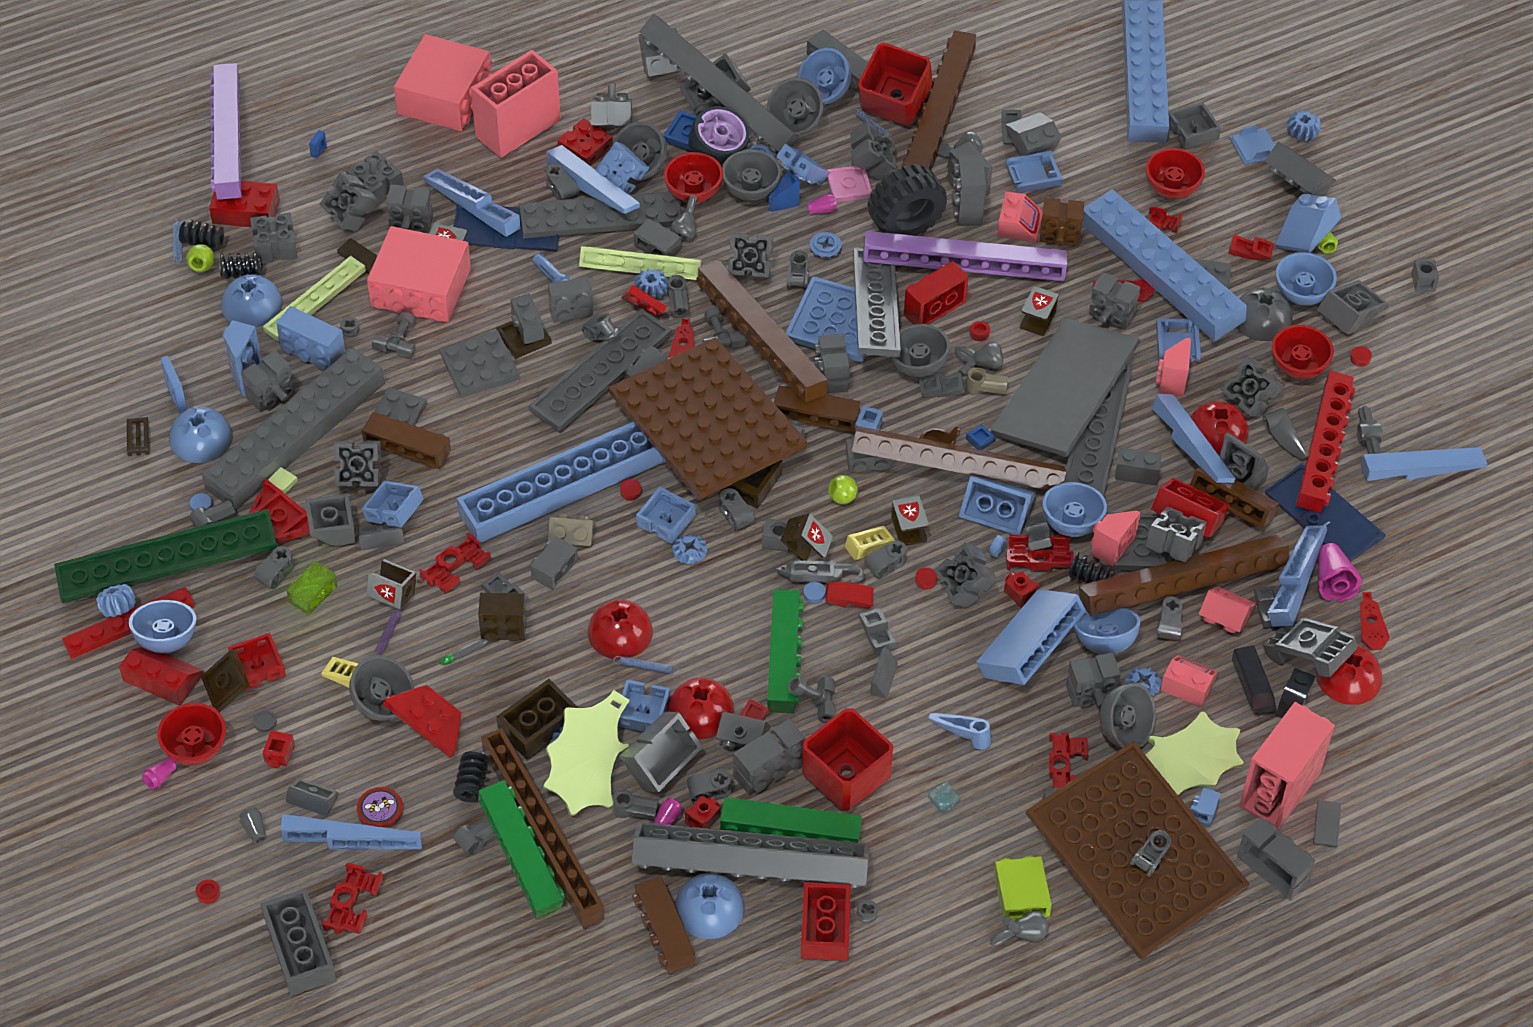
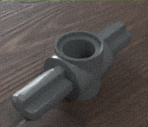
M1363 406L1358 409L1360 423L1357 426L1358 441L1367 447L1368 454L1381 453L1379 443L1383 437L1382 425L1373 419L1371 409Z

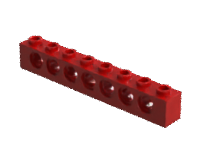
M1332 370L1329 371L1324 384L1296 502L1298 507L1321 513L1323 506H1328L1331 497L1328 490L1332 489L1335 480L1331 475H1335L1338 466L1335 458H1339L1342 449L1338 445L1339 443L1342 444L1345 436V431H1342V428H1346L1349 419L1346 413L1350 412L1352 401H1349V398H1353L1356 386L1352 385L1354 380L1352 376Z

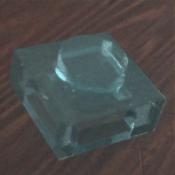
M948 782L928 793V798L941 813L960 803L961 799Z

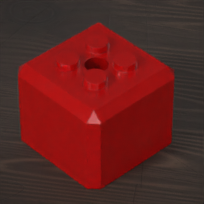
M885 42L878 44L858 82L862 111L904 126L914 124L933 85L932 68L929 58ZM893 93H900L902 95L898 99L891 97Z
M845 708L803 741L802 774L839 809L850 811L891 778L893 744L853 708ZM842 770H850L853 774L843 776L840 772Z

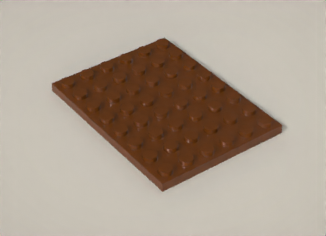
M716 337L609 387L610 395L698 500L807 447V440Z
M1135 741L1027 809L1025 813L1140 960L1242 892L1250 884ZM1162 830L1170 836L1171 843L1153 874L1148 877L1147 872L1137 865H1131L1130 862L1151 834ZM1154 841L1157 847H1163L1161 842Z

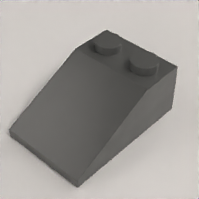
M726 53L713 62L746 92L751 90L737 65ZM688 80L679 87L693 111L697 104L703 102L708 103L711 107L723 106V104L718 105L711 99L713 97L711 93L707 92L706 94L697 87L699 83L695 80L693 82Z
M1360 280L1329 290L1317 310L1322 313L1326 320L1338 326L1341 332L1350 334L1358 331L1388 307L1389 303Z
M1227 432L1223 441L1220 455L1221 460L1236 480L1257 491L1266 482L1269 470L1263 455Z

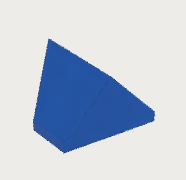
M787 171L769 196V211L774 212L799 206L800 179Z

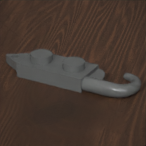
M791 560V563L777 568V573L790 578V581L834 582L841 578L843 572L858 574L856 578L849 580L850 583H858L864 578V571L858 565L839 564L832 561Z

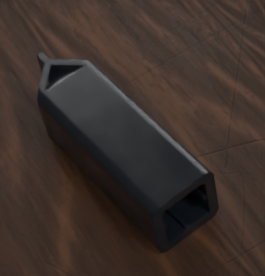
M1251 645L1234 649L1232 662L1250 708L1254 710L1255 714L1277 710L1273 691L1255 646Z

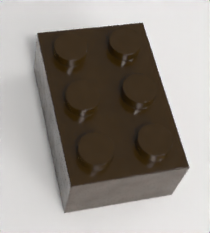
M548 679L497 715V727L504 730L510 743L527 760L551 742L554 732L560 733V729L564 725V710L566 708H578V706Z

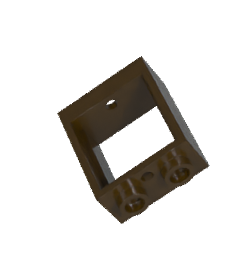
M783 460L766 467L770 471L758 488L739 480L721 489L720 492L727 488L735 489L746 504L758 509L782 475Z

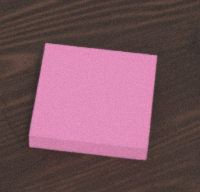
M849 166L827 170L830 172L827 176V182L836 203L870 198L872 189L866 169Z

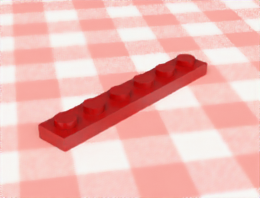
M186 586L147 602L173 600L184 603L191 608L195 607ZM147 603L132 608L122 615H116L63 637L62 642L70 658H76L130 635V616L136 609Z

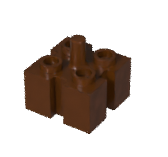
M1044 197L1039 242L1055 244L1056 241L1058 245L1079 246L1084 201L1068 200V203H1062L1060 199Z

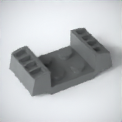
M1307 618L1295 619L1293 626H1281L1263 644L1270 660L1283 664L1291 655L1314 661L1318 675L1331 677L1345 660L1357 650L1355 636L1342 632L1336 626Z

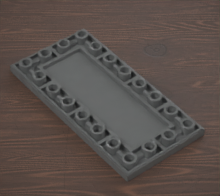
M1064 318L991 428V433L994 436L1067 457L1137 349L1140 339Z

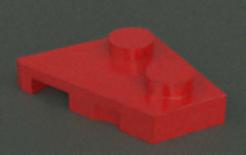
M631 285L621 297L623 300L644 309L652 316L662 315L667 308L666 305L634 285Z

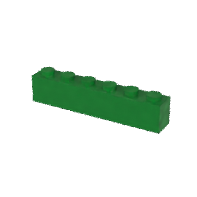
M773 589L767 708L770 709L771 713L794 714V705H799V696L789 693L788 685L793 677H800V673H796V667H801V654H797V649L802 648V636L798 635V630L802 631L803 617H799V612H803L804 599H799L800 590Z
M505 780L479 790L478 801L537 919L561 909L565 896L562 888L556 886L553 880L555 875L551 866H546L543 860L545 855L541 846H537L534 841L535 834L532 827L527 826L524 821L525 814L522 807H517L514 801L516 796L512 787H508Z
M724 797L720 830L859 843L862 816Z

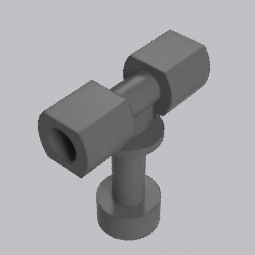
M711 308L705 312V319L708 324L713 325L715 333L712 337L703 338V343L716 337L723 346L730 345L731 349L745 346L746 338L740 331L729 333L727 329L722 328L720 323L722 315L718 308Z
M401 312L397 318L399 326L396 332L391 333L389 336L375 333L372 339V349L383 352L391 349L397 351L398 356L412 359L415 353V343L405 341L403 335L406 329L412 327L415 317L409 312Z
M797 676L793 677L788 685L789 693L796 696L804 694L811 697L812 702L818 705L819 721L827 723L835 717V704L831 702V696L835 694V680L828 676L822 677L817 681L818 688L815 690L806 686L804 679Z

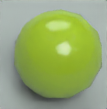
M195 245L187 252V264L195 272H205L212 268L214 264V253L206 245Z
M838 475L831 480L828 493L836 503L848 504L856 498L858 486L855 480L848 475Z

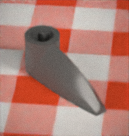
M1280 408L1264 414L1262 418L1267 431L1271 432L1288 452L1301 460H1307L1305 450L1286 410Z

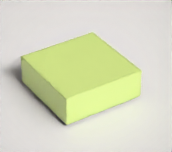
M282 467L268 479L285 494L298 482L295 475Z

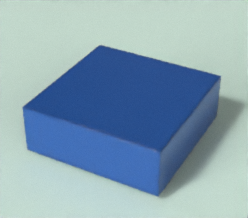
M318 130L309 142L311 157L318 158L327 147L325 132Z
M982 424L966 434V440L979 450L985 449L994 443L996 439Z

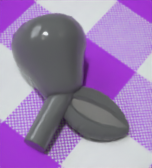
M968 131L962 135L954 146L940 144L937 155L949 158L951 150L967 142H970L981 153L983 144L976 132Z
M695 195L689 196L686 211L681 213L670 226V231L680 236L682 242L691 241L696 234L695 217L693 215L697 196Z
M996 342L987 343L977 351L966 346L955 347L956 357L966 362L959 370L962 376H965L975 365L997 369L1004 362L1001 346Z
M1039 911L1028 912L1016 921L1006 916L1003 918L1002 923L1007 928L996 933L990 940V945L1003 943L1014 935L1032 942L1042 941L1048 933L1047 919Z

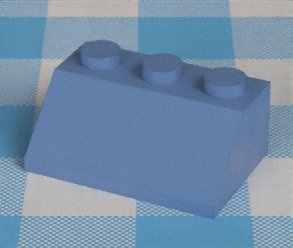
M232 320L229 327H226L223 332L226 346L225 352L228 355V366H230L231 375L241 395L246 397L244 390L246 385L243 383L241 371L254 363L256 365L262 363L256 327Z
M971 475L959 517L1014 535H1021L1030 514L1036 492L994 479Z

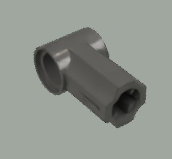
M672 275L668 279L671 316L683 318L689 314L686 280L681 275Z
M226 500L208 509L199 507L193 510L189 516L195 528L237 517L230 500Z
M619 789L614 793L613 813L617 817L635 816L655 820L659 799L633 795L627 789ZM620 802H625V803H627V804H626V805H621V804H619V803H620Z
M484 817L471 827L470 825H465L458 829L453 838L468 856H472L479 852L484 843L494 837L495 834L487 817Z

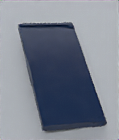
M456 205L453 227L467 230L464 241L468 242L469 245L557 252L559 235L523 239L520 218L521 229L505 237L460 205ZM504 207L518 214L520 218L518 207Z
M1303 463L1265 490V495L1278 502L1279 507L1296 520L1303 529L1306 526L1326 525L1327 532L1322 544L1334 543L1338 545L1350 562L1384 539L1386 535L1333 489L1328 490L1331 497L1328 506L1324 505L1321 513L1296 506L1305 468Z

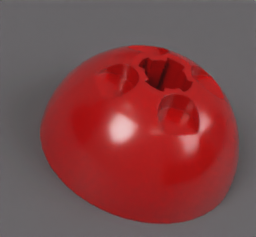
M1179 148L1159 150L1148 159L1146 164V177L1149 185L1157 194L1168 199H1182L1190 196L1200 187L1205 176V168L1202 161L1193 153Z
M698 152L685 153L675 157L667 164L664 170V180L668 190L675 198L685 203H688L690 195L697 196L696 204L709 200L717 193L723 179V169L720 163L712 156Z
M1307 325L1285 327L1275 335L1272 341V356L1275 364L1284 374L1295 379H1310L1318 376L1327 369L1334 354L1333 344L1328 336L1322 331Z
M1223 401L1208 402L1198 407L1190 416L1219 457L1227 432L1245 444L1248 441L1249 427L1243 413L1230 403Z
M612 600L601 605L593 613L588 624L587 634L588 640L595 651L607 658L621 660V657H627L625 659L635 657L649 646L653 637V627L648 614L638 604L628 600Z
M1356 645L1357 650L1345 660L1331 677L1318 675L1316 669V680L1321 690L1328 697L1342 704L1358 705L1366 703L1379 693L1382 686V669L1378 660L1370 651Z
M700 677L687 680L676 688L669 700L668 712H679L689 726L687 731L693 732L697 739H708L717 735L722 712L734 714V703L730 693L723 685L713 679Z
M187 703L172 709L163 717L157 731L158 742L163 752L171 760L190 766L203 764L216 756L222 748L226 736V726L222 715L215 708L202 703Z

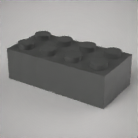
M306 888L260 903L290 996L336 981L334 966Z

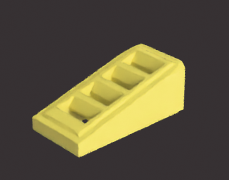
M880 526L848 535L845 548L854 560H858L895 540L885 526Z
M332 657L321 675L349 688L351 675L358 663ZM334 665H337L338 667L336 668V670L334 672H331ZM344 668L342 674H338L340 670Z

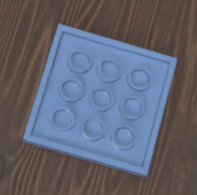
M813 276L786 334L794 343L815 349V344H818V336L843 333L848 359L863 362L866 355L858 354L855 288Z

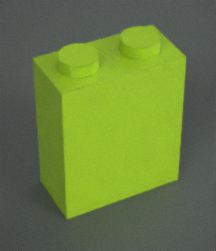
M1025 856L1020 859L1004 858L1000 861H995L994 877L1002 917L1007 916L1015 921L1031 911H1039L1045 917H1050L1052 904L1042 857Z

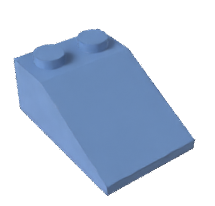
M1302 194L1290 209L1275 244L1276 248L1310 253L1342 218L1337 199Z

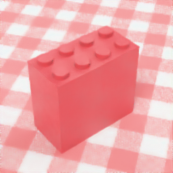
M425 34L394 85L397 114L462 132L465 125L469 124L471 114L473 113L471 87L492 75L490 52Z
M530 50L471 87L475 136L499 158L504 157L561 120L558 70L533 50Z
M390 226L367 279L371 307L390 310L396 313L409 312L416 317L449 323L471 270L468 242Z
M1294 702L1252 757L1239 807L1257 818L1262 817L1266 821L1273 823L1276 829L1279 830L1320 775L1335 725L1328 719L1315 714L1308 707Z

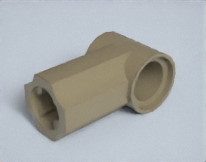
M972 368L967 374L965 390L972 395H979L983 391L1006 394L1008 376L986 374L981 368Z

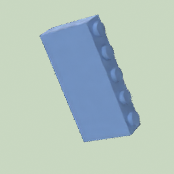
M1038 589L976 661L984 678L1025 685L1086 612L1078 594Z

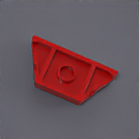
M268 479L264 480L263 489L260 494H257L255 504L251 507L248 514L266 509L269 510L277 544L310 535L307 511Z
M423 685L385 699L383 705L448 757L451 758L454 755L457 746L461 711L428 685Z

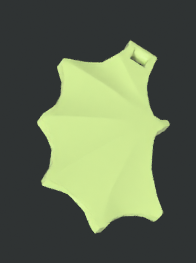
M615 690L611 692L609 697L593 707L566 708L563 712V730L558 739L546 748L550 758L551 770L549 778L543 785V789L558 794L566 803L570 816L576 815L587 806L600 805L610 808L613 805L611 795L613 765L617 755L629 747V744L620 743L617 737L618 721L629 699ZM612 700L621 705L619 709L610 704Z
M1200 712L1187 728L1171 736L1163 738L1150 736L1148 742L1153 745V748L1145 754L1178 796L1194 787L1215 788L1218 779L1224 772L1233 768H1241L1244 764L1236 751V741L1239 737L1240 729L1220 727L1212 722L1205 712Z

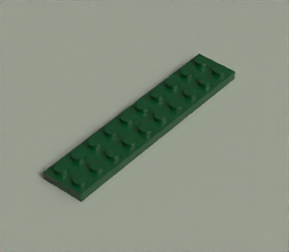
M266 509L55 563L54 567L60 599L62 603L97 595L103 592L104 589L116 586L117 584L132 586L277 548L270 513Z

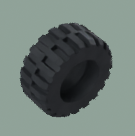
M922 165L902 166V169L893 170V173L887 174L881 182L875 185V189L871 191L870 198L868 199L867 210L881 233L917 236L927 232L928 228H932L935 222L940 220L942 212H945L947 193L934 173L927 167Z

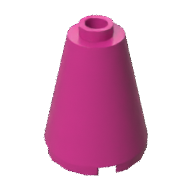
M1334 543L1325 544L1321 547L1318 554V590L1327 601H1331L1330 599H1337V602L1349 600L1360 591L1359 587L1362 585L1361 575L1338 545Z

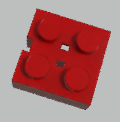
M583 118L573 126L572 132L567 131L558 138L557 144L558 146H564L591 166L613 146V136L596 125H591V122Z
M270 632L227 647L228 652L236 650L250 684V687L246 690L260 686L261 681L264 680L271 682L286 677L284 665Z

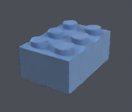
M292 306L276 322L281 349L285 353H291L299 357L304 362L316 365L321 370H326L346 353L341 329Z

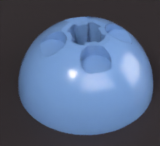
M822 48L811 53L803 61L797 78L811 81L821 92L824 104H830L839 100L847 92L851 83V68L846 57L841 52L833 48Z
M1301 252L1288 255L1279 262L1276 269V283L1281 294L1290 302L1303 306L1322 302L1327 292L1334 289L1337 281L1333 266L1326 259L1312 253Z
M252 274L238 277L227 286L222 296L221 307L224 317L230 323L233 320L257 328L264 326L278 315L282 309L283 302L281 294L273 282L263 276Z
M207 407L190 408L182 412L173 422L169 433L170 447L174 454L184 461L191 463L209 462L217 459L228 450L233 437L232 429L226 418L218 411Z
M1067 482L1058 484L1049 489L1043 498V513L1047 522L1055 531L1069 537H1080L1093 532L1095 524L1099 520L1102 521L1107 511V504L1103 495L1095 488L1082 483Z
M159 600L147 603L136 609L130 616L129 627L136 642L144 649L160 654L171 653L186 645L193 636L196 627V614L191 607L184 603L173 600Z
M1126 608L1090 616L1085 612L1076 622L1074 628L1078 639L1088 650L1097 654L1112 652L1113 654H1118L1129 648L1137 638L1140 630V618L1135 612Z
M703 873L689 879L681 887L676 897L675 908L684 929L688 933L703 939H716L728 935L738 927L744 915V900L739 888L727 877L720 874Z

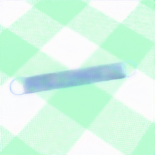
M859 109L860 113L857 114L859 115L857 117L860 120L862 119L864 123H872L873 126L878 128V132L888 134L889 137L891 136L888 131L886 133L883 127L876 124L873 119Z
M181 223L173 224L174 260L176 259V261H179V259L177 260L179 256L181 258L180 261L182 260V243L179 241V230H176L180 229Z
M621 657L620 665L640 667L645 670L651 669L668 674L672 672L670 667L672 665H664V668L658 665L661 663H653L651 665L647 663L650 661H642L640 663L636 661L638 659L628 658L630 661L625 659L627 657Z

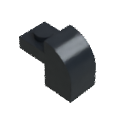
M1294 668L1281 696L1275 716L1282 719L1294 702L1305 706L1307 696L1316 676Z

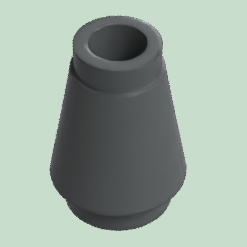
M256 807L242 811L239 815L241 818L239 822L253 840V843L256 844L264 841L267 837L261 812Z

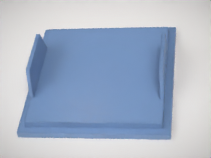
M1256 125L1243 128L1240 134L1229 136L1244 165L1264 161L1275 146L1266 128L1257 130Z

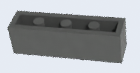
M824 29L808 39V56L822 48H833L846 57L851 68V83L849 87L859 93L858 82L868 62Z

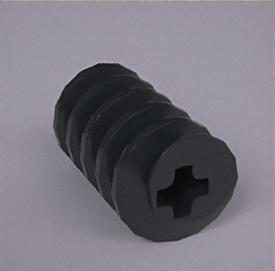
M190 219L188 224L185 221L182 222L179 229V241L188 245L202 244L211 248L212 251H219L224 241V228L219 227L217 231L216 225H212L209 230L208 223H205L202 227L201 221H197L194 226V220Z
M254 252L252 258H250L248 253H245L244 259H242L240 253H237L236 259H234L232 254L229 253L228 259H225L222 253L220 255L221 277L224 274V277L229 279L232 274L233 278L236 279L239 273L241 276L247 275V273L248 275H255L256 273L263 276L262 255L258 258L256 252Z
M1080 552L1073 559L1069 570V577L1071 579L1077 576V581L1082 582L1085 580V584L1115 577L1119 573L1118 569L1113 574L1110 573L1111 566L1103 570V562L1096 567L1094 558L1088 563L1087 555L1079 559Z
M472 751L463 753L460 758L459 771L453 790V795L457 799L471 803L477 800L479 790L485 784L483 780L486 778L485 772L488 770L487 764L490 761L488 756Z

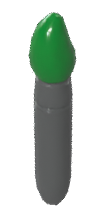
M480 639L452 653H448L439 660V664H451L454 660L483 648L488 643V640Z

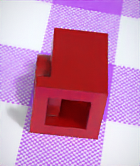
M1022 570L1018 573L1011 572L1005 578L1004 592L1020 608L1039 589V584L1037 582L1034 583Z
M274 730L270 731L262 752L264 762L272 768H279L280 765L287 766L292 750L295 748L293 734Z
M702 795L690 809L685 811V824L690 827L710 829L720 818L719 803L713 797L707 799Z

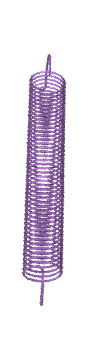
M396 610V616L392 612L391 617L393 621L389 619L391 621H388L383 632L386 635L382 634L375 649L377 653L379 651L380 656L383 655L384 648H386L391 637L389 631L393 633L401 616L399 610L398 614Z

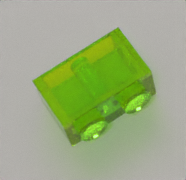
M315 561L310 567L305 568L302 575L296 581L289 585L287 589L289 603L310 615L337 587L336 574Z

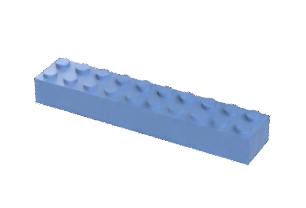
M1122 0L1127 140L1132 142L1167 143L1169 112L1162 0Z
M1113 189L1084 207L1082 225L1214 342L1246 321V304Z
M632 422L458 497V513L470 533L481 543L666 461L635 423Z

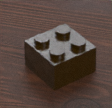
M480 593L478 618L481 639L488 641L525 640L527 622L525 593Z

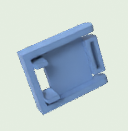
M1051 151L1009 158L1005 161L1017 193L1062 186L1063 179ZM1043 166H1050L1051 171L1048 172V177Z
M1157 319L1158 361L1164 358L1166 350L1186 338H1191L1189 362H1192V358H1195V362H1200L1199 327L1189 319ZM1187 329V333L1167 332V330Z

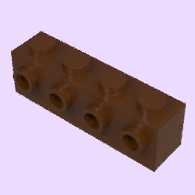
M779 385L774 404L788 420L854 433L855 423L860 414L861 401L825 395L804 403L799 396L795 395L791 387Z
M373 412L362 429L363 441H380L382 450L438 469L442 467L451 451L449 437L428 431L423 427L410 425L405 421L390 418L384 414Z
M1201 467L1196 469L1190 482V486L1230 504L1229 511L1260 528H1264L1272 522L1279 506L1278 502L1236 479L1233 483H1216Z
M662 876L635 884V894L632 895L636 908H641L643 913L641 914V920L644 927H649L650 929L649 938L652 946H657L659 953H657L661 967L665 966L668 974L695 965V952Z

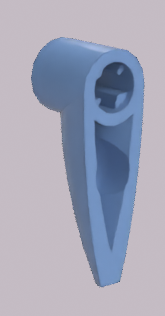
M930 713L928 717L930 721L943 729L971 740L972 746L976 749H986L992 743L990 724L984 719Z

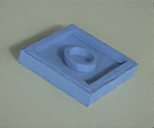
M166 356L161 358L166 385L178 412L181 414L187 410L182 385L169 357Z

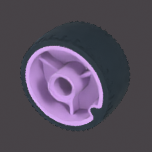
M720 106L709 107L700 112L692 124L688 139L690 151L710 155L723 167L724 162L731 155L746 150L750 136L749 128L743 117L734 110Z

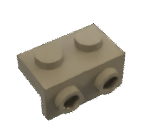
M556 514L555 517H550L548 542H551L557 536L574 546L592 547L593 526L595 522L590 520V516L577 515V519H569V515Z

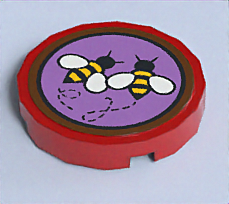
M375 787L361 795L357 802L356 810L362 824L391 828L402 816L403 803L401 797L394 790L387 787Z

